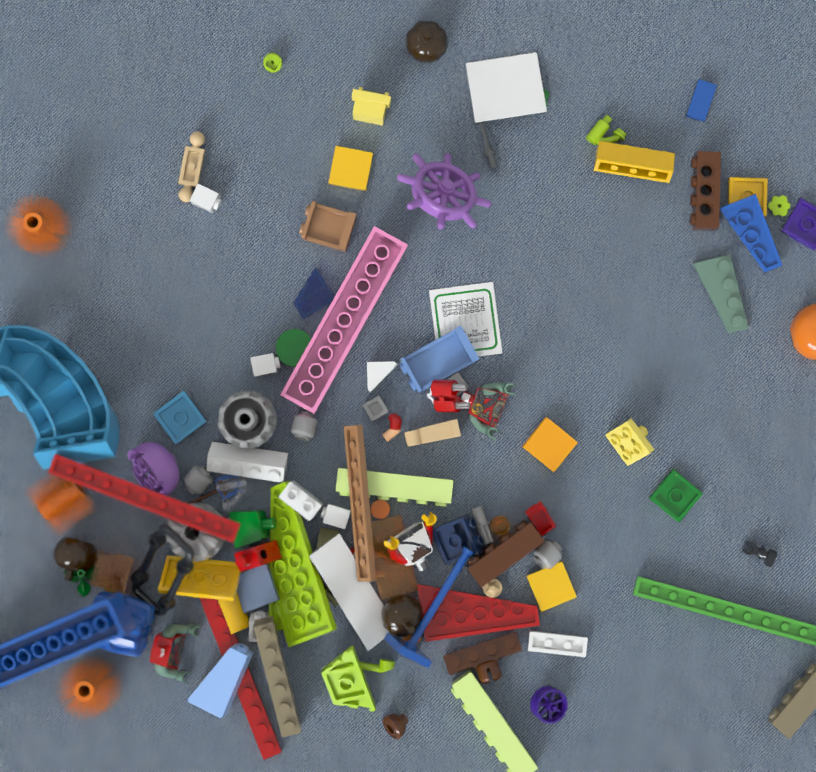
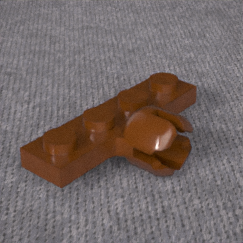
M513 632L444 655L443 658L449 676L475 668L480 682L488 684L490 680L487 672L491 671L494 681H497L502 676L498 660L522 652L517 633Z

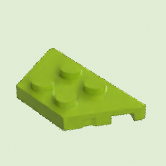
M350 646L322 668L321 674L334 705H347L357 709L358 706L370 708L369 711H376V704L355 648Z

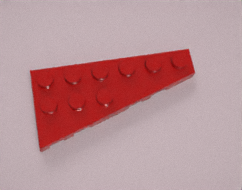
M417 584L419 601L425 615L441 588ZM449 589L424 631L425 642L540 626L537 605L490 598L488 596Z

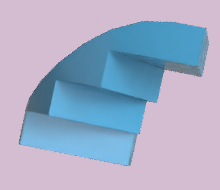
M23 325L0 327V397L9 395L18 411L25 413L37 438L33 455L42 469L50 468L55 454L79 463L116 457L120 431L118 417L96 377L83 360L66 344L45 331Z

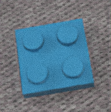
M185 391L153 413L175 444L181 442L207 422Z

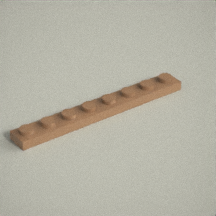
M344 426L357 582L376 581L363 426Z

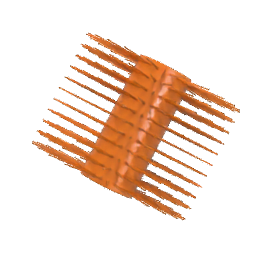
M38 195V200L36 198L34 205L30 207V205L28 206L24 202L22 210L18 209L20 211L18 213L22 215L19 216L21 218L12 216L16 221L10 218L15 222L11 226L18 227H13L12 230L15 229V231L10 233L14 232L13 234L19 236L16 243L20 241L18 244L22 243L21 248L24 246L23 250L25 249L27 252L30 250L32 254L34 250H37L38 254L39 249L40 256L44 246L45 249H52L54 246L59 247L55 243H61L59 241L61 239L56 235L60 236L59 234L65 235L64 233H67L62 226H73L65 225L66 223L60 224L67 221H64L66 220L65 217H59L58 214L63 212L61 211L62 209L57 210L59 205L57 203L52 205L53 200L51 201L50 199L48 201L47 199L46 201L44 196L42 200L45 201L39 203Z
M55 476L56 479H53V483H46L47 486H44L41 491L37 490L36 493H33L34 498L37 499L35 500L38 508L36 511H39L49 523L52 522L51 524L54 527L58 526L60 522H67L66 519L72 518L70 516L72 514L76 515V511H83L82 508L86 507L85 504L90 502L87 499V494H85V488L66 479L63 480L58 476Z
M102 659L94 661V666H91V662L90 665L88 662V666H86V660L85 663L83 661V664L81 662V665L79 662L78 664L76 663L77 667L75 666L73 669L70 667L72 670L69 673L70 675H68L70 680L63 682L65 686H59L68 687L60 689V691H64L67 694L60 699L68 697L63 701L73 696L77 697L69 704L71 706L68 709H76L79 712L78 716L83 714V719L84 712L86 718V709L88 712V708L89 715L92 709L96 710V714L97 712L99 713V710L100 712L101 710L103 712L104 710L106 711V705H111L109 703L112 700L110 695L117 693L115 689H120L111 688L115 687L113 685H121L118 684L120 680L114 683L119 677L112 678L117 674L107 679L103 678L111 671L109 670L111 666L104 668L100 663L95 665V663Z

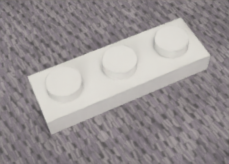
M529 631L528 651L586 657L588 638Z

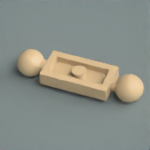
M199 131L193 132L190 135L192 147L185 146L178 182L180 185H184V188L179 191V198L183 202H190L193 194L191 188L196 187L200 180L205 150L200 149V146L204 144L205 137Z

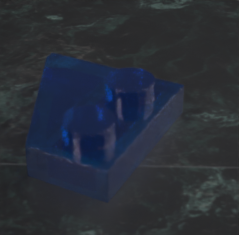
M317 269L313 270L293 303L303 320L332 303L334 299L332 292Z

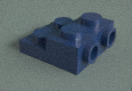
M469 514L433 528V537L445 565L458 561L463 552V547L473 551V555L484 549V540L481 535H477L475 530L476 521L473 517L470 518Z

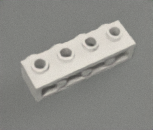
M212 442L207 456V471L283 482L287 469L288 453L257 448H239L231 444Z

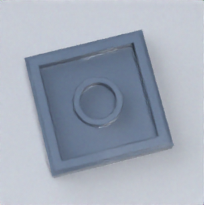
M268 563L241 573L237 594L243 613H248L280 600Z

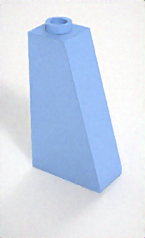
M241 643L230 647L189 697L187 702L221 719L226 716L239 689L253 651Z

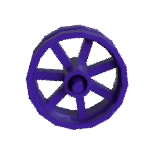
M542 686L532 695L530 708L533 715L538 719L552 724L561 720L566 714L568 701L566 696L555 687ZM549 692H551V693H550V696H549V699H548L547 696H546V694L549 693ZM557 692L559 698L554 700L555 694ZM538 706H543V708L540 711H538ZM547 711V717H541Z

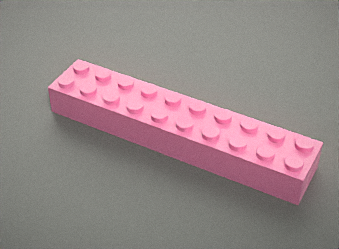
M375 226L373 227L280 394L281 396L314 414L316 413L405 253L408 244Z

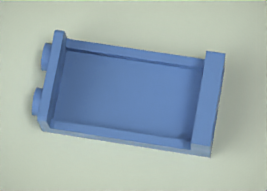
M459 326L446 335L401 358L402 363L399 366L404 375L406 373L409 374L411 380L408 382L413 391L418 390L420 393L431 387L433 380H444L478 361L479 357L462 326Z

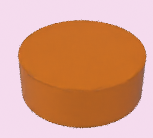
M376 500L371 505V513L375 518L383 519L390 512V506L385 500Z

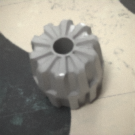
M255 391L234 393L227 398L218 412L219 430L228 442L239 448L251 449L261 446L271 438L276 428L277 416L274 406L264 395ZM245 414L250 416V422L247 425L243 423Z
M190 504L221 516L215 508L208 504ZM171 519L167 522V525L193 548L195 553L193 561H202L213 557L221 550L223 543L226 541L203 531H200V535L197 536L196 529ZM165 533L166 541H169L172 547L171 550L182 558L186 557V552Z

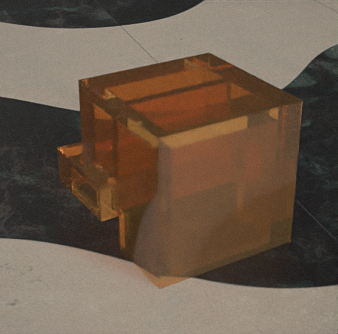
M98 551L90 585L105 588L104 591L120 592L124 594L134 557Z

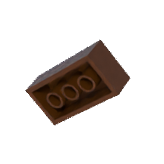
M522 520L514 526L516 530L510 534L508 532L504 533L498 538L500 540L495 545L489 544L483 549L484 553L478 557L476 554L467 561L469 563L466 566L481 588L545 542L531 522Z

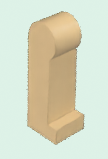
M455 419L405 432L404 435L407 447L459 437L461 433L458 421Z

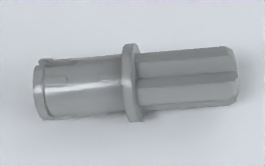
M483 506L472 509L471 512L476 521V528H478L484 540V545L493 543L494 539L489 527L490 522H487Z

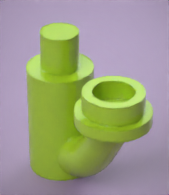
M606 115L603 120H598L585 138L596 146L599 141L610 143L619 140L624 141L626 133L617 128V130L613 131V136L603 138L610 128L608 124L612 121V118Z

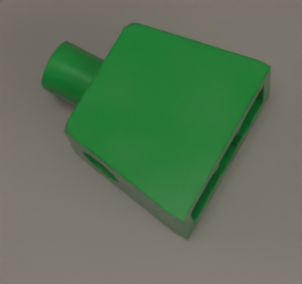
M236 510L229 512L230 520L241 524L234 541L235 548L269 538V530L276 529L277 527L276 519L274 517L266 518L264 510Z

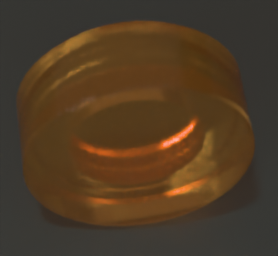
M500 515L491 520L490 528L494 534L503 535L510 529V523L505 516Z

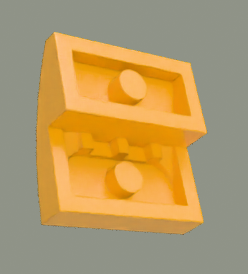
M545 417L522 447L552 472H555L578 442Z

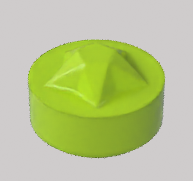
M271 52L265 55L263 65L267 71L274 73L281 69L282 59L277 53Z

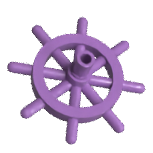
M449 153L444 155L443 162H431L428 164L419 154H414L412 158L420 167L415 177L404 174L397 175L398 181L412 185L411 189L415 200L409 202L407 208L412 210L420 206L425 212L438 218L437 228L440 230L444 229L445 220L452 221L462 218L470 228H475L477 223L469 214L474 204L487 208L491 206L490 200L477 197L473 182L480 179V173L475 172L468 176L463 170L451 164V154ZM437 175H442V180H440L437 177ZM425 177H428L432 181V183L424 181L423 179ZM462 188L464 192L457 191L456 189ZM424 189H427V190H430V191H433V192H431V193H429V194H426V192H425ZM457 199L466 201V203L461 205ZM449 202L453 208L447 207V203Z

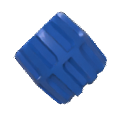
M110 591L99 592L92 603L116 593ZM121 594L137 628L126 636L98 648L112 653L138 657L143 653L148 644V636L152 634L153 627L151 625L155 620V606L132 596Z

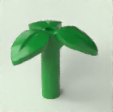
M93 565L92 568L85 572L81 569L74 572L70 582H80L77 591L81 596L86 597L90 593L91 586L86 581L96 578L98 566Z

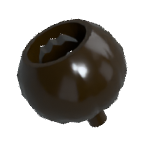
M416 22L406 35V48L415 60L422 63H432L445 54L448 47V36L437 22Z
M63 537L58 541L54 548L53 557L59 567L66 569L64 580L72 581L74 572L80 569L85 572L93 567L96 561V549L93 543L69 537Z
M401 594L389 599L381 612L383 627L390 634L397 637H406L414 634L424 617L420 602L407 594Z

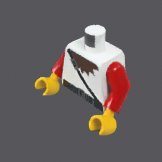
M430 512L429 517L425 514L422 515L421 518L425 521L424 524L423 522L414 523L394 537L390 536L391 539L388 541H384V545L388 547L389 556L392 560L405 566L416 564L419 571H423L430 566L425 557L433 552V524L437 521V517L432 512Z

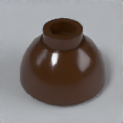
M403 713L400 715L388 714L384 716L383 725L385 730L392 738L399 740L406 731V724L409 723L407 717Z

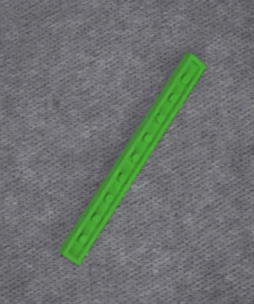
M637 576L632 595L816 646V625Z

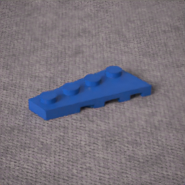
M756 194L720 207V211L764 273L783 266Z

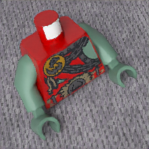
M487 383L483 384L481 388H477L475 395L466 391L462 394L461 402L470 403L468 414H470L469 420L478 431L488 435L494 441L497 439L493 437V434L495 432L501 434L496 425L508 394L516 395V393L511 392L512 387H518L516 384Z
M193 622L188 626L186 624H170L155 636L149 662L155 664V670L159 675L172 679L176 677L177 681L188 683V681L184 680V675H191L190 672L184 670L177 672L186 632L194 637H198L200 634L195 632V629L201 628L199 625Z

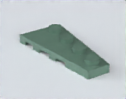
M731 255L693 263L692 265L697 271L703 286H705L710 300L714 303L728 334L749 329Z

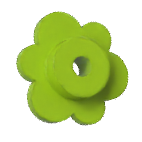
M784 195L780 197L774 196L768 204V209L772 211L774 216H786L790 203L787 202L788 199Z

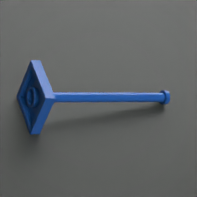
M463 547L461 556L411 639L404 641L389 632L384 638L399 654L428 669L432 661L416 644L470 555H473L474 552L466 547Z

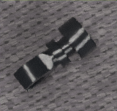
M745 542L752 546V551L750 552L742 550L745 554L757 555L759 559H765L764 564L770 568L773 566L777 551L769 549L767 552L765 548L760 549L756 547L753 542Z

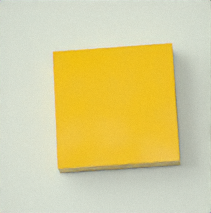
M335 146L328 183L366 191L373 153Z
M729 177L728 204L756 194L763 215L766 217L768 178Z
M562 561L558 562L552 569L545 568L526 575L541 612L577 597Z

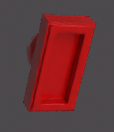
M541 501L531 505L525 511L528 519L541 537L556 527Z

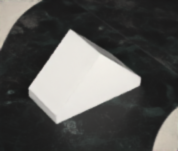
M394 361L367 362L368 390L372 392L397 364Z

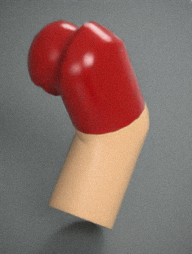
M396 413L389 415L390 428L382 434L387 442L401 431L402 420Z

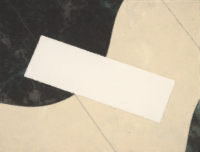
M338 534L309 557L369 651L382 641L388 633L383 627L381 616L384 605L370 582H357L356 560L341 535Z

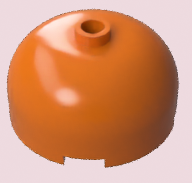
M816 303L802 308L794 316L790 326L793 346L802 356L811 360H816Z

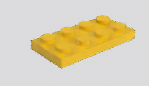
M167 555L158 587L159 593H168L178 573L176 564L182 559L181 556ZM210 559L193 561L194 569L185 574L175 594L235 601L241 572L235 562Z

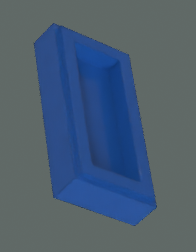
M698 79L686 114L687 117L702 122L705 121L717 85Z

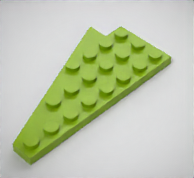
M285 481L271 488L270 518L274 517L276 519L277 527L270 530V541L277 540L282 558L269 563L280 598L279 601L269 604V616H274L277 631L283 630L288 647H293L337 630L319 571L309 557L313 552L301 514L279 498L280 494L290 483V481Z

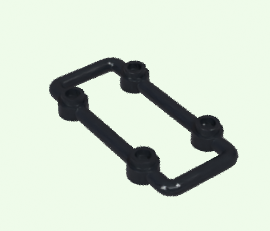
M165 524L161 525L158 531L150 535L148 539L150 548L141 567L131 575L133 593L140 600L155 606L154 613L157 616H164L167 611L175 607L174 596L185 574L194 569L193 559L195 553L193 548L170 526ZM166 533L187 555L177 562L176 570L178 573L168 593L160 597L156 604L140 589V585L148 581L147 570L158 548L166 544Z

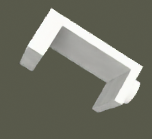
M294 480L290 481L279 496L280 499L309 521L314 518L324 505L323 502Z

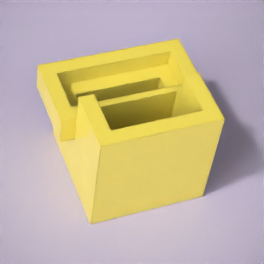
M359 87V90L353 89L352 101H355L353 120L383 126L386 109L390 108L391 104L389 93L380 94L365 91L363 87Z

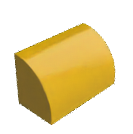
M237 593L235 601L218 599L231 634L249 627L250 618L248 613H243Z

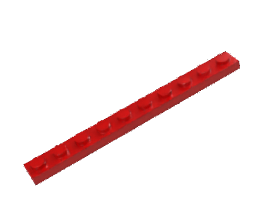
M57 454L54 455L48 473L232 543H234L241 526L238 522Z
M200 598L221 654L224 656L230 647L239 644L235 633L231 634L218 599ZM248 666L237 694L263 760L282 753V749Z

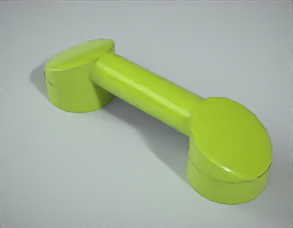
M380 659L379 665L360 662L362 670L378 673L389 671L395 667V661L389 659Z

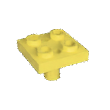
M632 418L605 435L627 466L654 451V448L646 439L648 435L647 429L644 426L638 427Z

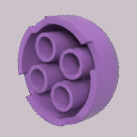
M144 442L128 451V459L133 462L131 470L142 487L166 496L176 489L180 478L179 468L175 456L164 446L156 442ZM149 471H152L148 474V477L146 478L144 474L148 473Z

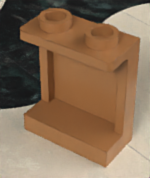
M312 201L311 205H307L305 216H307L306 222H302L299 234H302V240L346 253L357 214L353 212L347 213Z

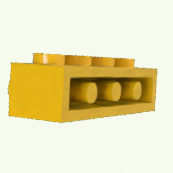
M599 141L595 154L594 171L669 183L674 171L675 153Z

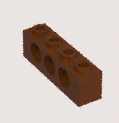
M698 151L691 159V168H694V176H691V187H694V190L690 197V205L693 206V213L690 214V225H693L692 230L716 231L719 229L721 152ZM701 169H708L709 176L702 175ZM701 187H706L709 190V195H703ZM701 206H706L708 208L707 215L701 213Z

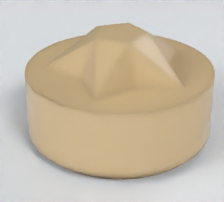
M495 578L483 587V592L486 596L495 598L501 594L502 585Z

